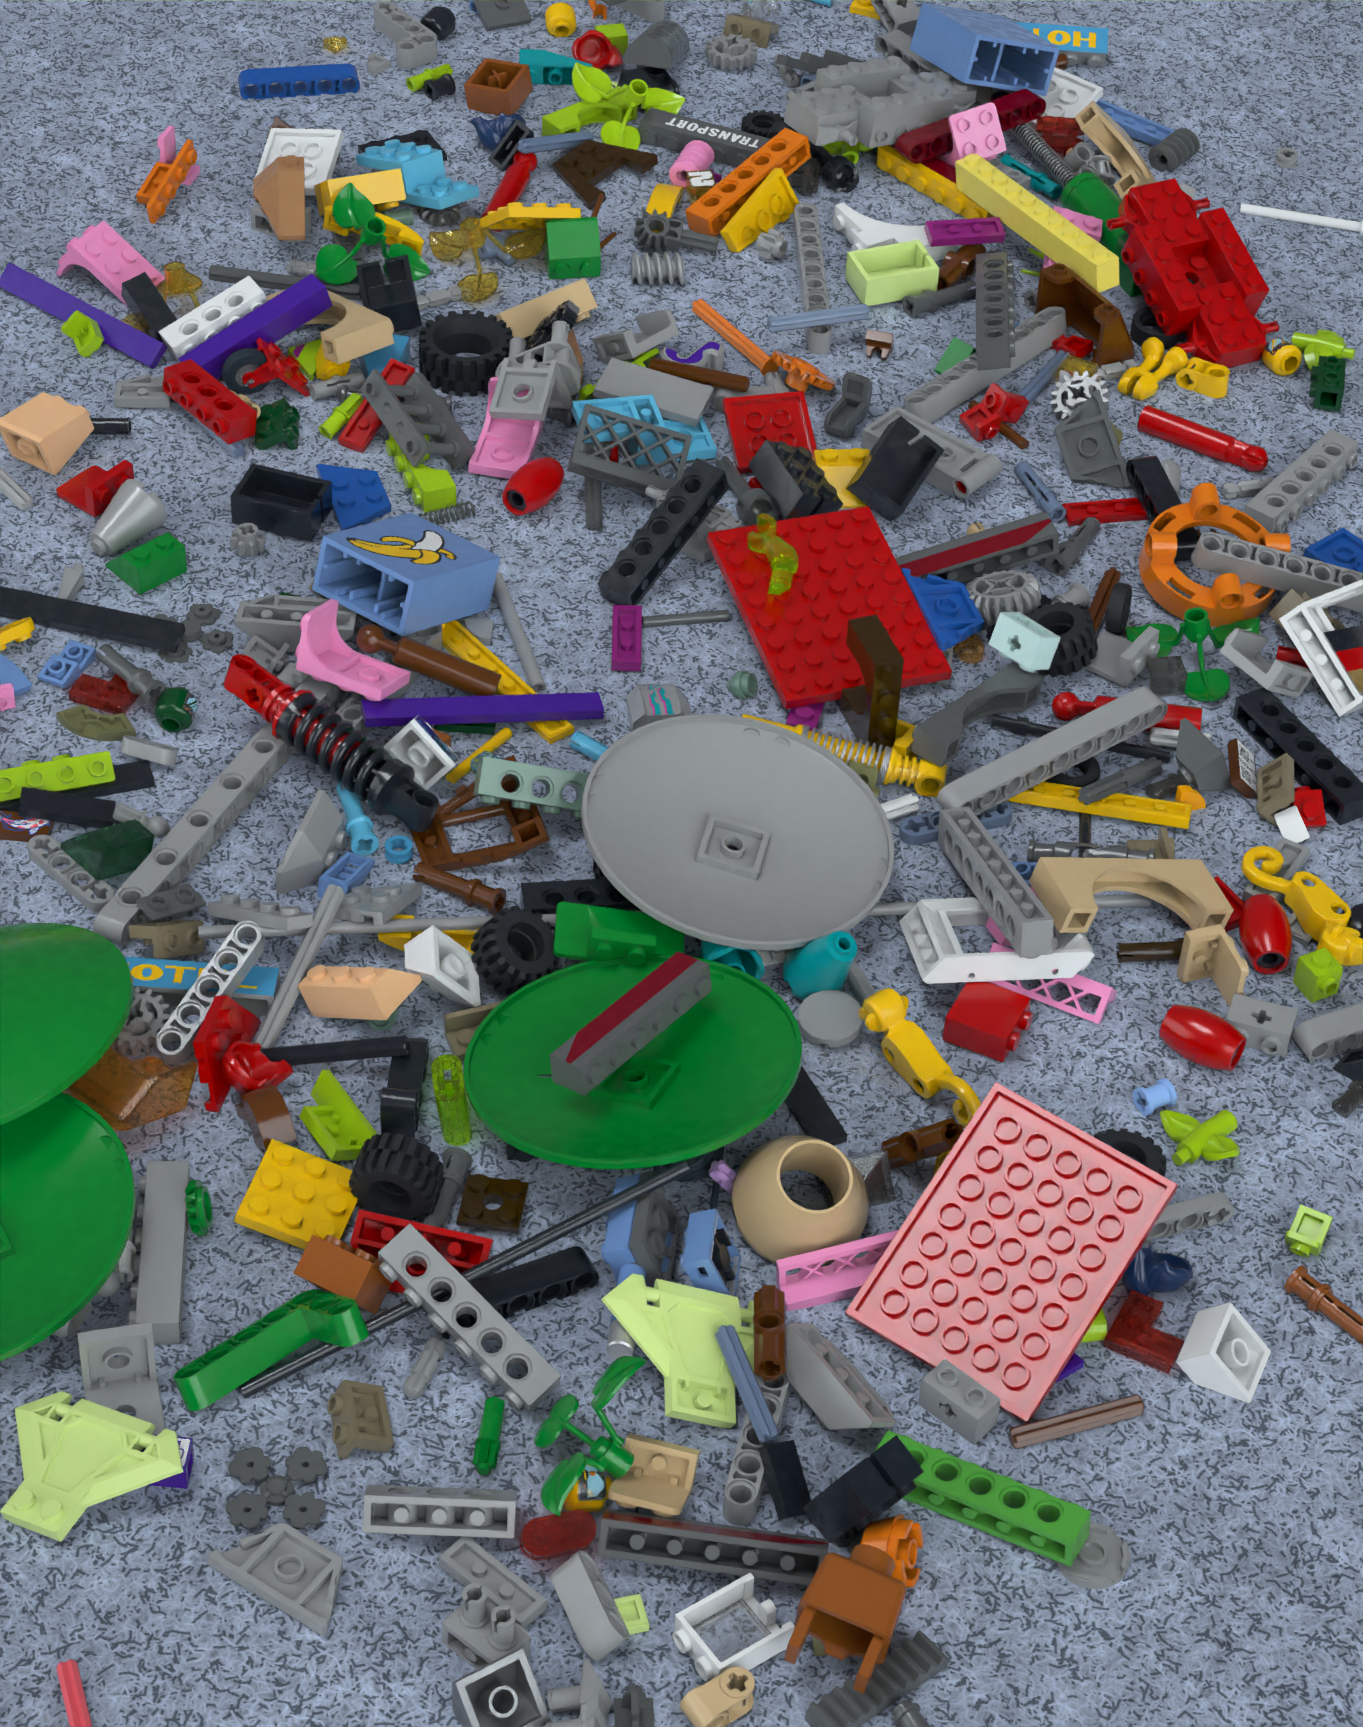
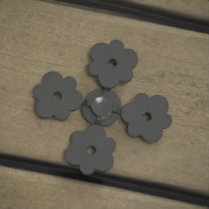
M209 603L193 604L189 608L190 612L186 614L187 620L180 622L184 624L186 631L176 652L159 650L158 656L165 658L167 663H174L175 661L185 663L189 660L188 655L193 653V650L188 647L186 642L195 641L200 637L204 650H211L213 653L220 654L225 649L233 647V634L229 631L223 632L215 629L210 633L202 635L201 626L213 625L215 619L220 617V611L213 608V605ZM165 614L154 616V618L176 622L175 618H168Z
M251 1447L246 1452L237 1451L234 1454V1461L228 1466V1471L232 1476L239 1477L242 1483H249L252 1480L263 1482L260 1486L261 1495L255 1494L251 1496L249 1493L243 1492L238 1495V1499H232L227 1502L225 1508L227 1514L230 1515V1523L232 1525H242L243 1528L248 1530L257 1528L260 1520H265L268 1517V1510L265 1508L267 1504L273 1506L285 1504L286 1508L283 1509L282 1516L284 1519L290 1520V1524L294 1529H304L308 1524L317 1525L320 1522V1515L326 1510L324 1501L315 1499L314 1495L310 1492H305L302 1496L293 1494L294 1486L291 1481L303 1480L305 1483H312L316 1476H323L327 1472V1464L323 1461L322 1452L318 1450L311 1452L307 1447L297 1448L293 1456L285 1459V1466L288 1468L287 1477L281 1475L268 1477L271 1459L268 1456H264L263 1450L259 1447Z

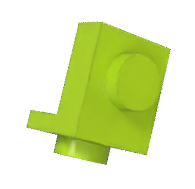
M78 310L61 326L62 333L74 340L79 354L83 357H90L94 351L100 348L104 341L98 323Z
M1300 1204L1291 1228L1285 1234V1244L1289 1245V1250L1296 1255L1309 1257V1254L1318 1257L1333 1222V1217Z

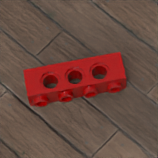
M192 359L164 368L163 392L228 445L255 435L257 411Z

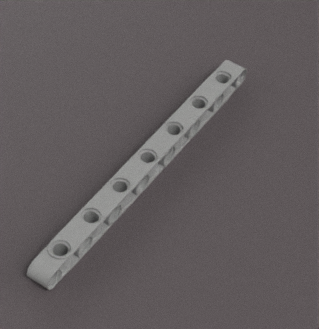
M311 675L295 689V692L302 689L310 690L322 704H326L329 707L330 711L347 692L330 682L317 681ZM266 722L122 884L116 894L98 913L93 926L95 933L123 946L127 945L132 939L129 937V925L138 924V916L142 913L135 900L178 887L296 751L295 747L288 746L272 735V723Z

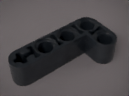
M408 1038L410 1042L409 1054L391 1058L387 1087L382 1088L381 1135L383 1133L397 1135L398 1133L409 1138H415L420 1117L419 1107H421L423 1097L422 1085L423 1082L425 1083L429 1057V1039Z

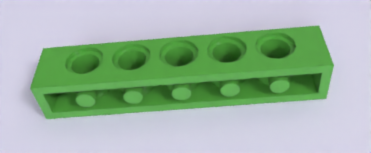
M889 1430L886 1432L876 1450L897 1435L924 1471L913 1480L917 1487L903 1497V1499L1067 1566H1072L1089 1536L1091 1511L1082 1508L1076 1503H1069L1049 1495L1043 1490L1034 1489L1014 1481L1008 1476L999 1475L984 1469L973 1462H967L949 1455L941 1449H934L914 1441L908 1436L899 1435Z

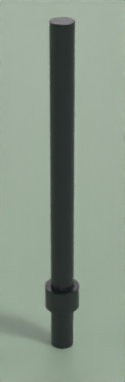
M993 714L991 726L1014 730V734L1026 736L1027 733L1042 737L1058 729L1052 726L1029 722V718L1017 716V719ZM1120 742L1106 749V751L1144 759L1156 757L1157 760H1162L1163 763L1167 764L1170 756L1168 751L1126 742Z

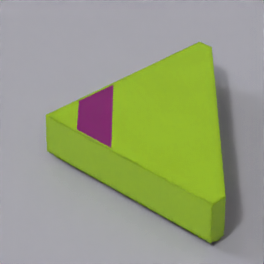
M321 339L288 348V355L293 356L300 363L301 367L299 369L309 381L314 380L316 375L315 357L322 342Z

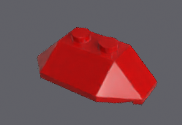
M360 1209L350 1241V1245L354 1249L363 1250L378 1259V1252L410 1223L459 1273L489 1259L494 1242L490 1238ZM412 1264L406 1271L413 1277H419L426 1272V1268L421 1264ZM395 1280L388 1291L403 1294L406 1289Z

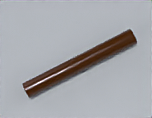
M975 400L971 401L968 405V409H971L979 403ZM1001 421L999 433L1021 450L1029 446L1028 440Z

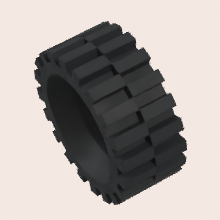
M462 310V314L450 311L447 317H444L442 314L435 316L436 322L431 319L427 321L426 327L422 326L419 335V372L430 382L432 388L436 390L442 387V393L449 394L450 391H455V396H463V392H469L470 396H478V391L488 394L489 380L492 377H496L495 373L498 365L504 358H508L509 341L514 338L511 328H506V322L503 320L497 322V317L492 314L484 317V312L477 311L476 314H470V310ZM458 353H473L478 354L480 356L458 357L453 355Z

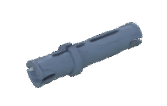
M1019 462L1014 468V473L1033 495L1038 508H1043L1053 522L1062 520L1066 515V509L1057 500L1054 490L1045 485L1032 469L1029 462Z

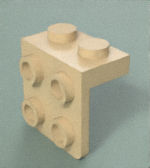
M1221 924L1185 931L1177 969L1178 978L1181 983L1211 977L1230 1007L1234 993L1244 995V983L1249 974L1248 964L1237 952L1233 938L1227 935Z
M629 1433L624 1447L634 1454L635 1459L631 1468L624 1476L619 1479L615 1478L609 1488L608 1498L615 1500L616 1504L625 1508H636L639 1506L651 1509L655 1515L661 1517L680 1515L693 1490L701 1450Z

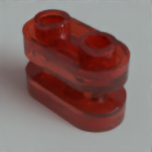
M1041 116L1037 119L1036 130L1043 133L1040 137L1055 152L1063 153L1064 157L1068 149H1073L1078 143L1084 142L1082 139L1077 138V136H1082L1085 133L1081 130L1075 118Z
M583 1510L562 1512L560 1517L552 1514L534 1518L524 1526L520 1534V1551L526 1558L533 1561L576 1554L579 1550L585 1551L595 1538L597 1531L596 1522L589 1513Z

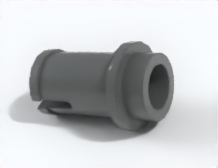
M911 1700L899 1703L892 1711L893 1723L896 1727H931L921 1715L919 1704L912 1703Z

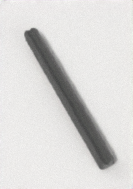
M211 265L208 272L209 279L213 281L236 284L250 276L259 287L279 290L288 289L305 278ZM319 280L326 286L328 291L352 300L361 299L359 285L349 283L332 285Z

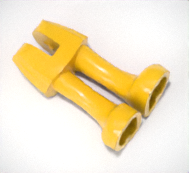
M1149 337L1143 342L1141 347L1144 361L1138 367H1131L1122 375L1117 390L1125 395H1128L1133 390L1132 397L1138 401L1154 395L1158 390V382L1167 376L1177 374L1187 365L1188 358L1183 349L1172 347L1165 354L1164 345L1161 340L1156 337Z

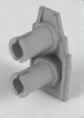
M589 1658L583 1662L581 1685L557 1689L551 1688L548 1690V1705L552 1714L581 1709L579 1718L556 1722L550 1721L546 1723L545 1727H606L612 1700Z

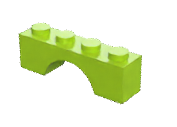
M618 86L616 88H613L609 93L616 91L622 87ZM624 92L607 100L601 98L597 104L580 101L542 116V137L580 132L583 126L592 123H606L615 120L622 124L629 108L623 99ZM638 106L633 108L627 122L637 119Z
M389 432V440L385 441L388 456H394L395 468L398 473H403L406 489L411 488L414 504L420 505L424 513L435 511L436 509L440 510L441 508L445 509L447 506L451 507V505L456 506V485L448 470L434 469L422 464L423 461L429 459L428 453L418 467H413ZM424 435L426 440L429 442V436Z

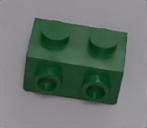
M285 398L262 406L260 408V416L256 420L255 446L259 450H266L285 441L291 450L298 449L300 414L296 407L290 406Z

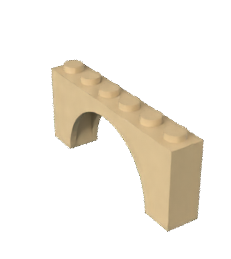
M1094 101L1075 116L1081 130L1105 155L1111 157L1112 164L1122 176L1114 184L1122 200L1128 194L1130 188L1156 182L1129 134Z
M283 291L266 296L269 301ZM328 291L333 306L305 323L335 325L320 332L325 358L337 364L394 344V327L390 318Z
M1040 857L1029 879L1041 903L1053 917L1054 925L1059 933H1087L1099 909L1093 895L1104 891H1126L1153 899L1174 911L1192 930L1221 924L1225 928L1234 910L1203 861L1197 859Z

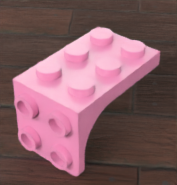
M986 103L950 115L948 122L952 133L953 151L936 158L955 168V161L965 158L969 154L977 153L987 161L997 158L998 153L1007 151L995 104Z
M102 221L97 226H89L84 231L82 237L79 239L74 237L67 244L66 249L68 251L58 261L60 266L56 272L61 277L74 266L80 265L90 271L126 306L128 305L121 296L123 282L146 272L155 287H158L165 280V277L105 221Z
M492 377L488 383L486 418L475 447L476 450L469 461V473L510 479L515 471L531 461L543 430V421L491 418L489 409L499 378ZM521 391L517 394V397L526 396L529 391Z
M330 599L306 613L300 622L301 638L295 652L297 658L296 670L311 675L317 681H327L338 685V688L341 690L354 691L364 695L370 701H382L409 683L410 671L356 652L343 641L336 623L339 604L337 600Z

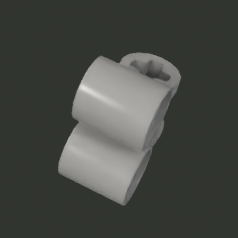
M1078 143L1063 159L1077 175L1092 172L1097 174L1108 186L1115 183V176L1111 173L1110 169L1111 157L1108 155H1095L1094 150L1087 143Z

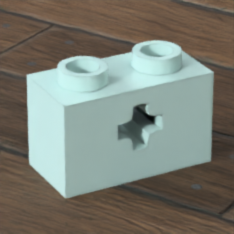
M1000 612L989 645L999 650L998 654L1000 656L1018 662L1019 668L1034 673L1036 670H1049L1061 637L1020 612Z

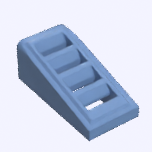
M347 851L319 877L317 896L322 898L330 884L343 888L344 893L348 894L352 891L353 887L362 884L375 865V860ZM347 864H351V865L357 866V867H359V868L355 869V868L348 867V866H346V865H347Z

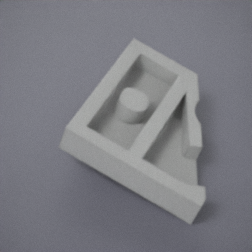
M145 374L135 379L116 382L114 394L115 408H170L171 397L163 392L162 387L164 375L151 379L149 374Z

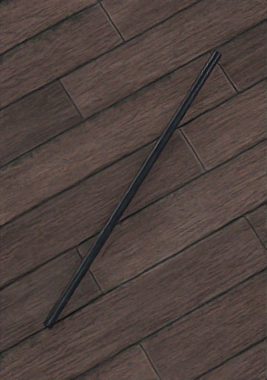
M685 1160L680 1161L460 1274L472 1284L690 1173V1168ZM437 1289L431 1296L435 1301H438L450 1295V1292L446 1289ZM406 1300L365 1321L369 1335L423 1309V1307L420 1305L416 1308ZM324 1342L239 1386V1390L244 1399L346 1347Z

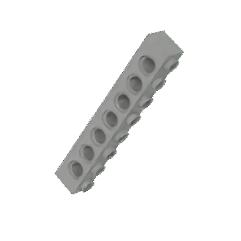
M970 807L939 810V846L1019 957L1034 959L1040 955L1051 954L1053 917Z

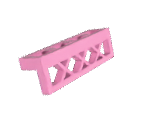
M993 942L989 953L1016 951ZM1078 974L1073 978H1054L1047 983L1045 979H1040L1042 985L1032 990L1024 989L1020 980H1015L1017 985L1007 982L1009 980L988 981L1096 1024H1100L1108 1003H1113L1118 992L1110 986ZM1058 983L1067 985L1072 997L1060 1002L1055 1001L1052 998L1049 987ZM1074 989L1080 990L1082 992L1075 994ZM1044 990L1047 997L1037 993ZM1089 994L1100 998L1101 1000L1095 1015L1084 1012L1078 999ZM1074 1001L1077 1009L1066 1004Z
M898 1230L776 1260V1286L785 1293V1308L787 1312L856 1296ZM869 1251L863 1257L854 1258L860 1252ZM835 1259L831 1265L821 1266L825 1261ZM802 1268L798 1273L786 1276V1271Z

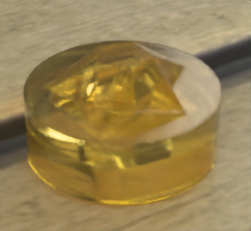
M325 37L323 39V48L333 53H338L342 49L347 48V38Z

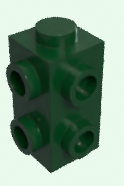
M1319 356L1317 366L1312 365L1309 397L1314 398V409L1340 412L1345 386L1346 359L1336 356Z

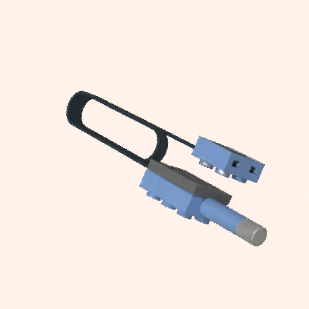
M724 1146L703 1154L699 1159L688 1164L690 1173L675 1181L690 1182L707 1174L714 1160L717 1162L723 1160ZM672 1163L663 1165V1167L666 1169L672 1166ZM661 1165L654 1166L653 1171L616 1178L614 1193L610 1197L659 1173ZM713 1180L710 1209L690 1213L688 1228L684 1230L685 1247L684 1254L680 1255V1266L684 1275L689 1276L693 1287L736 1296L741 1255L732 1238L728 1237L726 1227L717 1211L720 1185ZM663 1186L611 1212L609 1218L606 1219L607 1232L605 1243L601 1245V1254L604 1262L610 1265L615 1274L616 1287L633 1273L643 1275L645 1284L648 1287L654 1288L656 1279L671 1282L680 1217L671 1200L666 1199ZM612 1314L606 1346L607 1354L614 1359L622 1356H633L635 1341Z

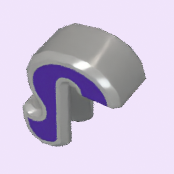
M706 341L686 357H682L680 353L664 347L660 352V359L722 371L724 347L719 342Z

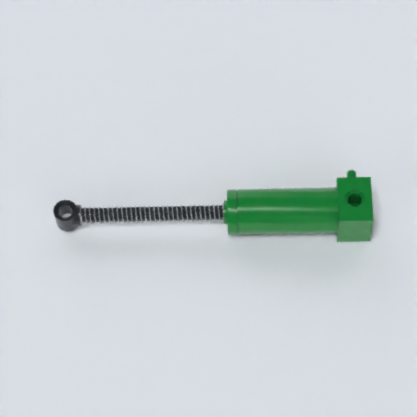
M996 92L991 95V101L1010 93ZM1029 123L1009 129L1064 188L1061 195L1062 208L1103 220L1102 236L1099 243L1119 257V285L1130 297L1143 295L1139 286L1134 282L1133 275L1127 264L1123 262L1121 255L1129 238L1128 233L1123 231L1122 228L1108 230L1106 225L1108 219L1119 218L1118 208L1122 202L1120 197L1097 174L1085 172L1077 175L1047 142L1038 135Z

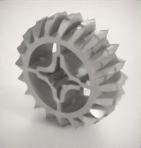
M1015 569L1011 571H993L991 574H983L982 577L974 578L973 582H969L966 587L970 594L969 598L974 601V605L980 612L984 623L987 622L988 625L997 622L1000 612H1020L1027 616L1031 615L1032 611L1041 605V590L1038 580L1034 578L1033 574H1027L1026 571L1017 572Z

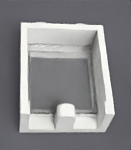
M751 1573L675 1614L674 1632L672 1634L673 1641L681 1653L688 1652L693 1658L695 1668L704 1681L712 1680L731 1667H743L749 1671L778 1653L787 1650L795 1626L789 1621L782 1625L780 1629L775 1623L776 1607L774 1603L767 1599L759 1604L754 1598L755 1578Z

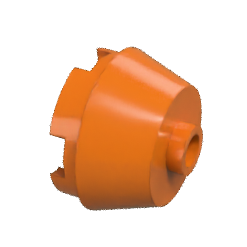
M902 1514L869 1523L860 1544L877 1547L891 1556L895 1562V1569L891 1577L902 1581L906 1587L913 1588L921 1572V1568H914L917 1560V1548L923 1549V1534L920 1524L913 1523V1520L906 1519Z

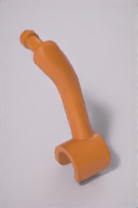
M588 0V4L593 11V19L597 15H602L603 20H606L607 7L603 4H597L596 0Z

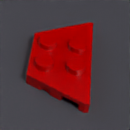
M227 995L214 997L193 1041L195 1057L198 1061L200 1084L208 1083L210 1098L204 1105L205 1110L210 1112L220 1111L231 1088L222 1071L223 1054L234 1041L241 1040L252 1043L261 1023L258 1017Z

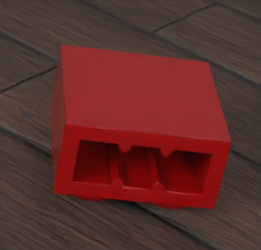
M987 981L967 982L945 1017L942 1040L1004 1062L1009 1051L1015 1052L1021 1038V1031H1027L1033 1018V1013L1029 1011L1031 998Z

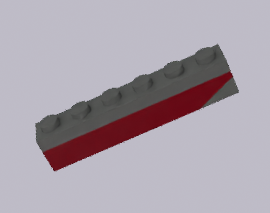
M1044 511L895 559L900 569L906 568L911 570V576L926 579L927 575L930 574L944 580L966 583L973 581L976 577H982L983 574L1008 570L1059 554V534Z
M676 952L549 1055L553 1082L585 1096L712 991L709 964L681 952Z
M606 1508L601 1519L597 1556L739 1576L751 1573L754 1578L809 1585L822 1559L828 1554L830 1539Z

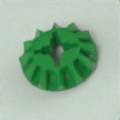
M199 1179L191 1180L185 1189L188 1223H190L191 1230L197 1236L207 1235L208 1229L212 1226L213 1222L210 1194L207 1187L203 1186Z

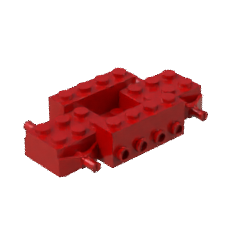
M1175 178L1130 188L1118 208L1119 218L1108 219L1106 225L1108 230L1122 228L1123 231L1128 233L1129 238L1121 252L1123 262L1127 264L1131 271L1134 282L1139 286L1146 304L1150 306L1156 317V322L1162 328L1165 336L1186 332L1187 342L1176 344L1175 347H1180L1185 353H1191L1194 357L1214 364L1224 365L1227 368L1260 360L1267 345L1266 334L1278 332L1279 324H1277V321L1263 324L1253 316L1264 301L1269 288L1225 209L1222 207L1201 212L1197 219V210L1209 208L1210 201L1207 197L1192 200L1188 194L1181 190ZM1187 278L1192 279L1195 284L1189 282Z

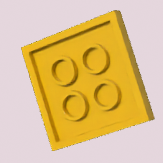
M521 202L508 203V207L497 208L498 211H489L487 216L480 218L479 229L545 230V220L581 218V208H571L570 203L556 204L555 207H547V203L531 204L532 207H523Z
M272 1139L241 1202L234 1222L304 1250L312 1235L324 1240L326 1235L329 1234L341 1240L358 1202V1198L353 1197L351 1193L352 1188L349 1187L352 1170Z

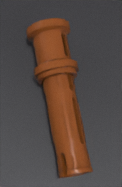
M1301 1265L1295 1269L1287 1279L1284 1290L1287 1293L1293 1292L1305 1301L1310 1311L1317 1312L1319 1310L1363 1345V1318L1336 1298L1330 1285L1327 1283L1321 1284L1308 1274V1268Z

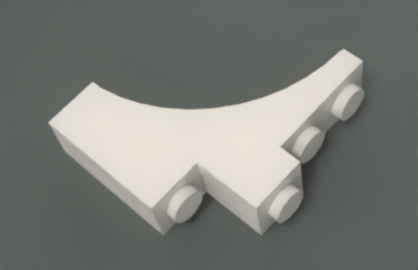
M844 202L835 205L834 217L832 219L833 226L837 231H841L848 241L853 244L852 251L920 240L928 251V255H931L934 261L944 259L949 251L956 252L958 250V245L930 247L924 226L886 223L864 216L847 206Z

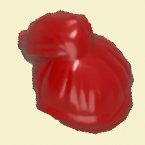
M588 30L573 42V57L576 60L592 64V67L600 70L606 67L615 69L623 63L619 48L612 45L608 37L602 32Z
M241 1040L230 1044L222 1058V1071L225 1079L240 1095L269 1085L277 1087L293 1073L292 1066L285 1060L271 1062L260 1051L261 1044L247 1043Z

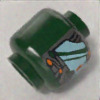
M167 688L161 693L154 711L155 719L161 728L168 732L175 733L188 729L193 722L198 703L194 695L186 688Z

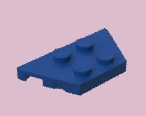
M316 464V472L319 479L332 481V511L340 531L357 527L360 524H369L375 518L382 517L391 512L390 500L377 471Z
M901 569L939 650L943 652L982 630L984 620L974 605V601L969 598L970 594L964 583L944 580L930 574L927 575L926 579L911 576L910 569Z

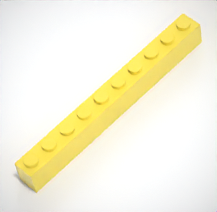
M977 153L969 154L965 158L955 161L956 188L994 217H999L1002 223L1053 261L1066 265L1097 292L1100 293L1119 285L1118 256Z

